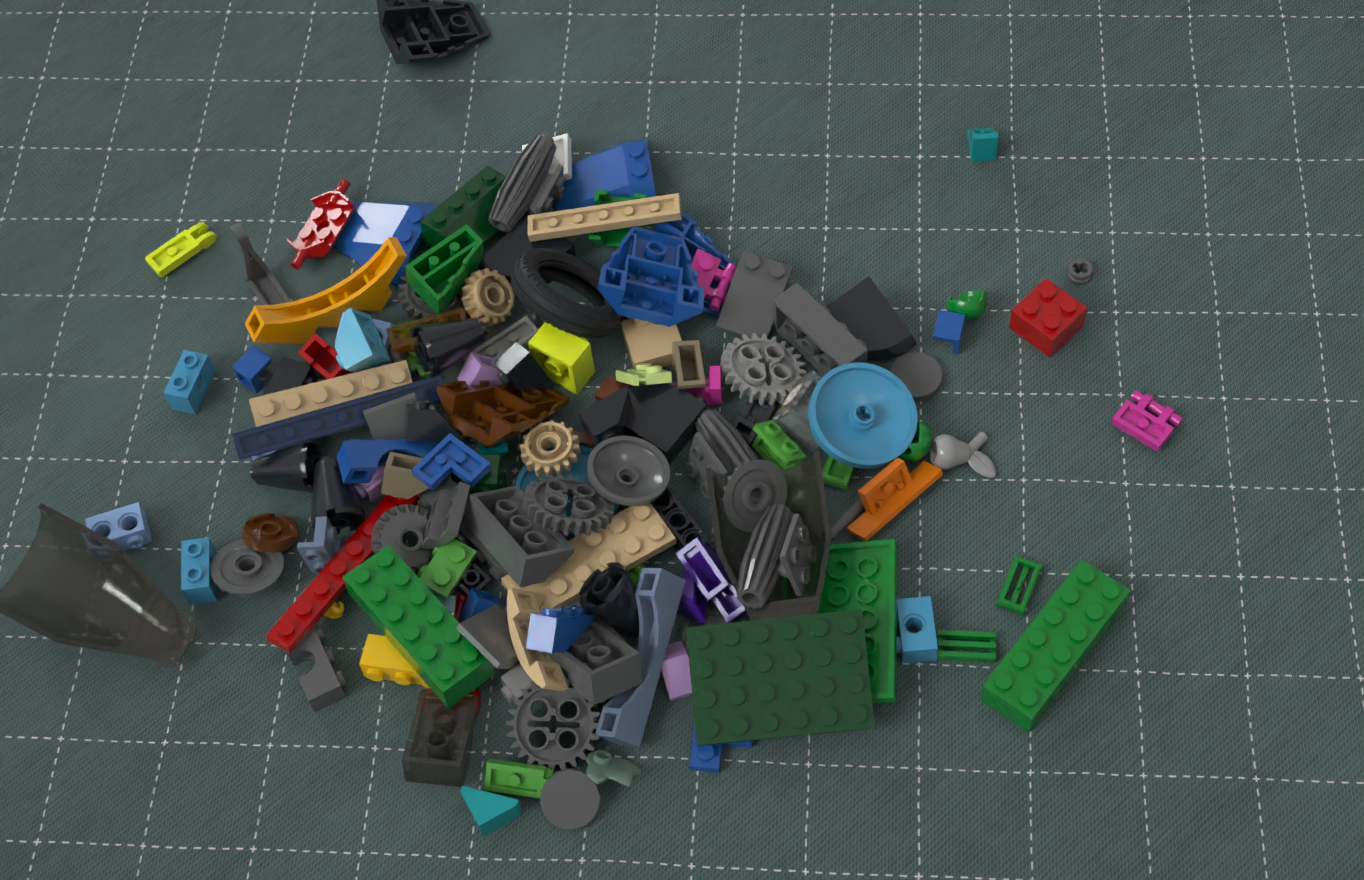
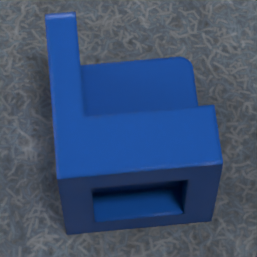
M942 310L938 312L933 338L953 342L954 354L959 352L964 330L965 314Z
M252 346L232 366L237 380L257 394L264 387L259 375L268 367L272 359L255 346Z
M471 588L463 606L460 620L463 622L495 604H503L497 594Z

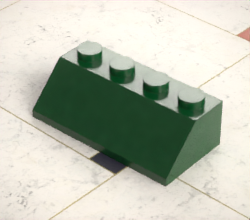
M487 165L420 221L422 243L432 248L467 224L483 240V246H485L501 232L493 227L488 219L497 192L506 176Z

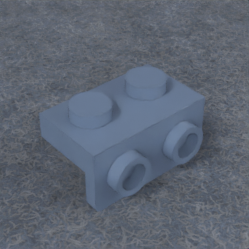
M327 516L316 517L314 541L300 542L297 545V549L310 571L319 574L342 548L344 542L339 539L336 527L332 526Z

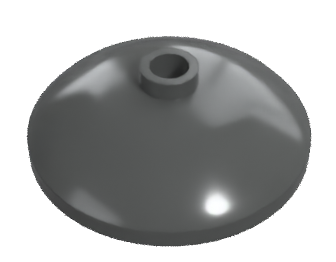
M616 436L600 442L592 450L587 463V475L594 489L606 499L621 505L639 506L653 502L664 493L670 479V467L664 454L650 442L632 436Z

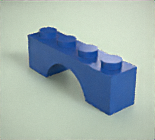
M406 439L344 440L337 454L343 484L370 483L376 469L386 465L390 452L424 458L439 443L406 441Z

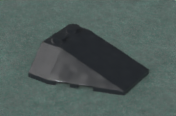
M377 0L380 31L396 64L432 61L485 40L490 35L474 4L471 2L443 0V2L429 0Z

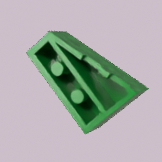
M466 224L405 266L408 285L439 317L465 284V279L471 276V273L474 272L483 260V240Z

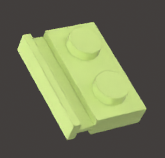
M639 363L636 364L635 369H627V372L616 370V381L634 386H639V383L645 385L672 383V374L670 371L662 370L660 365Z

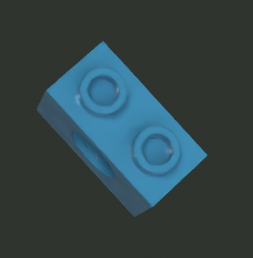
M188 350L183 351L163 392L171 409L196 415L216 373L208 355Z
M209 537L184 540L181 543V591L190 605L218 601V586H215L210 572L211 562L217 554V550Z
M931 596L897 599V653H901L902 664L937 661L938 645ZM910 627H916L920 631L917 633H911L907 629Z

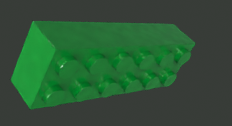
M387 545L343 576L349 595L447 708L453 706L495 674L492 663L456 629L459 622L390 545Z
M1081 559L983 684L980 700L1027 732H1030L1125 608L1130 590Z

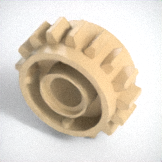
M488 268L471 273V277L465 279L466 285L461 289L463 291L461 300L463 301L465 311H467L471 318H477L479 322L483 321L484 324L487 323L488 326L504 322L505 317L511 315L510 310L514 307V294L511 284L504 275L498 274L497 270L489 271Z
M553 420L545 423L539 422V425L529 428L530 432L528 435H523L525 444L520 445L521 458L523 463H526L527 470L529 472L535 470L537 477L540 475L548 476V474L558 476V474H563L566 471L570 472L573 463H578L577 455L581 454L578 436L574 434L572 427L566 428L564 422L560 424ZM551 447H554V448H555V449H553V450H551V451H546L548 448H551Z

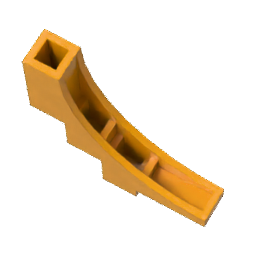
M388 237L380 249L361 268L346 279L315 295L296 301L275 305H255L244 324L254 343L305 344L314 335L318 327H339L342 313L346 312L349 308L382 311L392 295L388 285L407 255L396 237Z

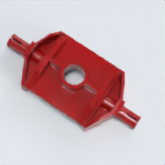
M341 179L335 190L311 199L316 207L311 212L303 229L299 232L295 242H292L287 238V242L297 252L295 258L290 263L292 268L300 270L305 259L324 257L332 248L355 209L354 205L344 195L351 185L348 180Z

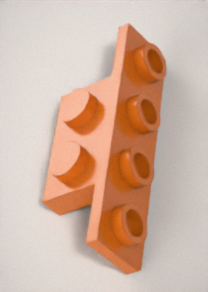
M895 458L858 490L866 511L846 528L847 531L863 541L869 540L943 475L942 469L923 461L909 473L905 462Z

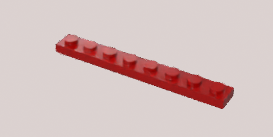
M418 494L409 499L387 495L266 634L267 641L291 654L346 589L343 576L374 555L371 538L377 520L383 513L395 506L404 504L417 505L419 500Z

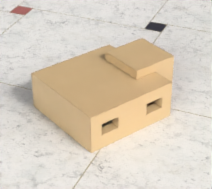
M628 319L621 322L622 335L633 369L639 363H652V365H660L662 368L672 365V342L682 341L676 324L668 327L638 319Z

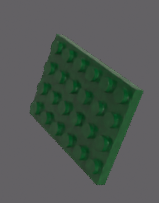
M862 609L686 627L697 746L875 729Z

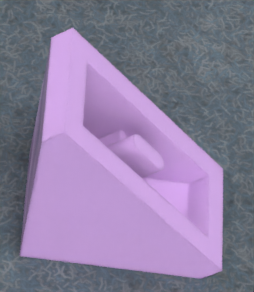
M681 641L668 644L661 668V675L670 701L692 695L689 658Z

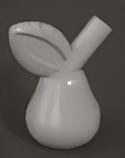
M979 432L968 444L947 434H940L932 441L930 459L934 466L942 470H948L968 462L970 467L978 474L988 478L996 476V469L991 459L978 450L988 440L984 432Z

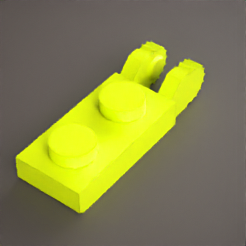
M199 222L188 230L185 229L147 255L145 260L155 273L162 278L202 249H207L213 245L217 236L213 231H207L208 226L204 222Z

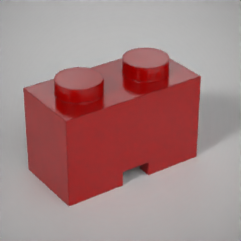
M316 333L297 352L326 379L354 373L341 368L336 359L338 353Z

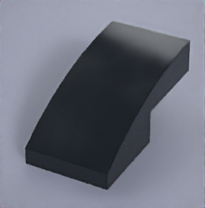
M754 399L752 403L748 401L741 416H736L732 425L739 431L750 448L758 435L753 430L755 424L770 421L778 407L776 405L771 406L768 401H764V404L761 406L759 400Z

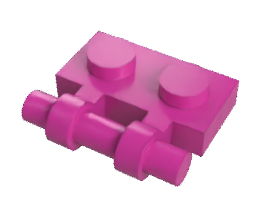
M697 249L690 264L692 269L696 270L698 274L697 282L699 287H703L705 292L704 298L711 301L709 308L713 311H719L720 306L724 304L727 296L726 292L737 267L734 264L728 263L726 269L721 270L718 268L721 259ZM713 279L720 282L717 289L710 287Z
M1135 390L1131 400L1138 404L1136 405L1126 400L1113 416L1111 424L1158 452L1174 430V427L1167 423L1170 422L1178 427L1183 421V417L1176 414L1175 409L1170 406L1164 407L1154 401V397L1148 393L1144 395ZM1147 410H1150L1151 412L1155 413V414L1158 415L1159 417L1157 418L1156 416H1154V415H1152L1151 413L1147 412Z

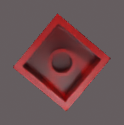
M1045 278L1011 310L1009 329L1051 358L1084 326L1087 307Z

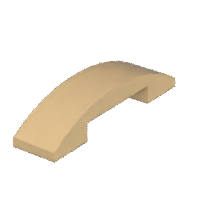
M511 588L507 594L509 632L514 650L523 669L542 689L566 691L568 687L559 663L549 662L546 652L526 648L530 614L540 612L533 592Z

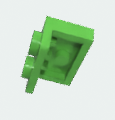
M773 420L755 424L753 430L758 434L752 444L755 450L765 460L775 464L782 471L784 477L797 473L807 457L799 449V446Z
M455 538L442 546L434 548L432 552L434 557L428 565L424 564L417 575L431 592L445 600L449 599L477 556L476 550Z

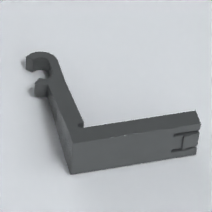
M238 222L231 226L230 229L237 239L236 243L240 249L244 279L261 305H275L291 302L267 265L253 249L241 224Z

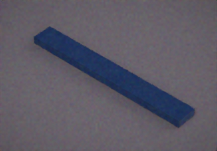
M442 374L233 433L232 438L239 460L306 440H312L367 424L363 413L364 410L413 392L417 400L429 401V405L440 403L441 400L436 389L437 385L444 384Z

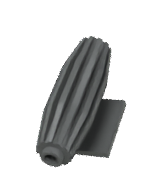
M546 134L535 135L516 158L497 192L488 219L493 227L509 233L529 209L534 215L554 212L553 205L555 201H560L564 195L566 188L563 185L566 177L563 176L564 166L558 165L554 174H548L557 149L552 137Z
M707 409L701 413L697 422H695L698 432L694 435L686 468L688 474L695 478L699 484L703 496L708 498L715 507L719 505L722 491L724 490L722 487L726 486L729 481L727 476H731L735 472L734 468L742 466L743 461L749 462L758 458L739 431L718 411Z
M783 504L768 506L752 532L740 566L737 599L748 608L757 609V607H763L776 586L780 575L790 580L796 596H802L805 585L809 583L810 569L812 563L816 561L817 551L809 539L808 528L803 524L800 515L793 514L787 506Z

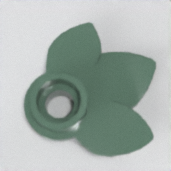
M604 750L591 752L586 759L588 764L586 774L596 784L603 783L608 778L630 787L633 775H640L641 772L634 763L625 759L613 758L609 752Z

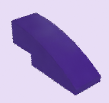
M696 537L676 553L707 601L712 600L727 623L736 621L752 609V607L748 608L746 605H742L737 599L739 579L700 537Z

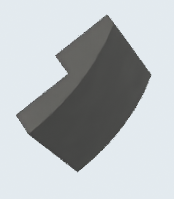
M459 482L452 492L444 489L438 492L433 499L421 548L432 549L442 546L458 535L470 485Z

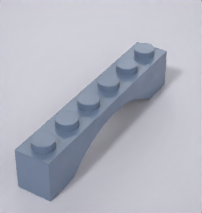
M642 568L635 592L639 615L637 651L640 653L642 683L630 688L628 691L615 695L613 699L603 706L595 734L619 745L640 748L686 581L662 568Z

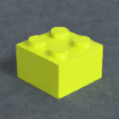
M545 322L528 342L531 355L550 379L578 395L595 373L591 346L584 337L566 333L564 330L561 331Z

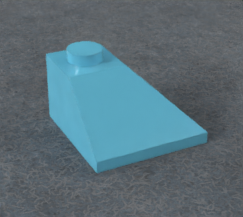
M353 308L347 309L334 346L338 353L336 359L341 368L355 373L392 362L371 315Z

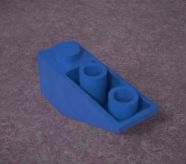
M569 605V607L556 606V609L544 607L542 612L530 614L526 648L551 654L566 652L596 619V616L586 612L582 606Z

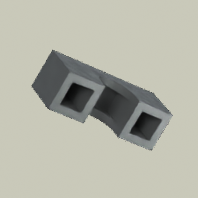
M319 624L309 631L291 654L287 652L294 666L304 661L315 662L311 671L298 677L314 712L346 698L342 687L347 685L341 671L335 672L332 664L336 662V659L330 647L325 649L321 641L325 640L326 637Z

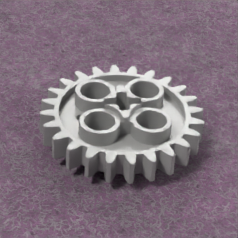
M752 333L749 339L747 335L743 334L741 340L735 337L733 343L727 344L726 349L723 350L719 366L722 368L721 376L726 377L724 383L733 384L731 391L739 390V398L747 395L749 396L750 403L754 399H758L761 406L764 404V401H768L771 406H774L775 400L782 405L791 389L805 380L806 371L803 370L805 362L799 361L801 355L793 354L794 347L786 348V341L777 343L776 336L769 340L765 333H763L761 338Z

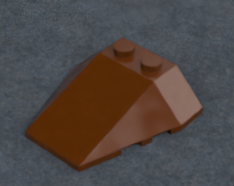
M480 380L479 385L473 386L467 385L466 381H455L437 385L436 389L450 425L460 430L463 435L476 439L485 447H494L496 444L508 442L566 406L570 401V398L553 389L519 391L513 385L507 387L503 382L502 385H489L488 380Z

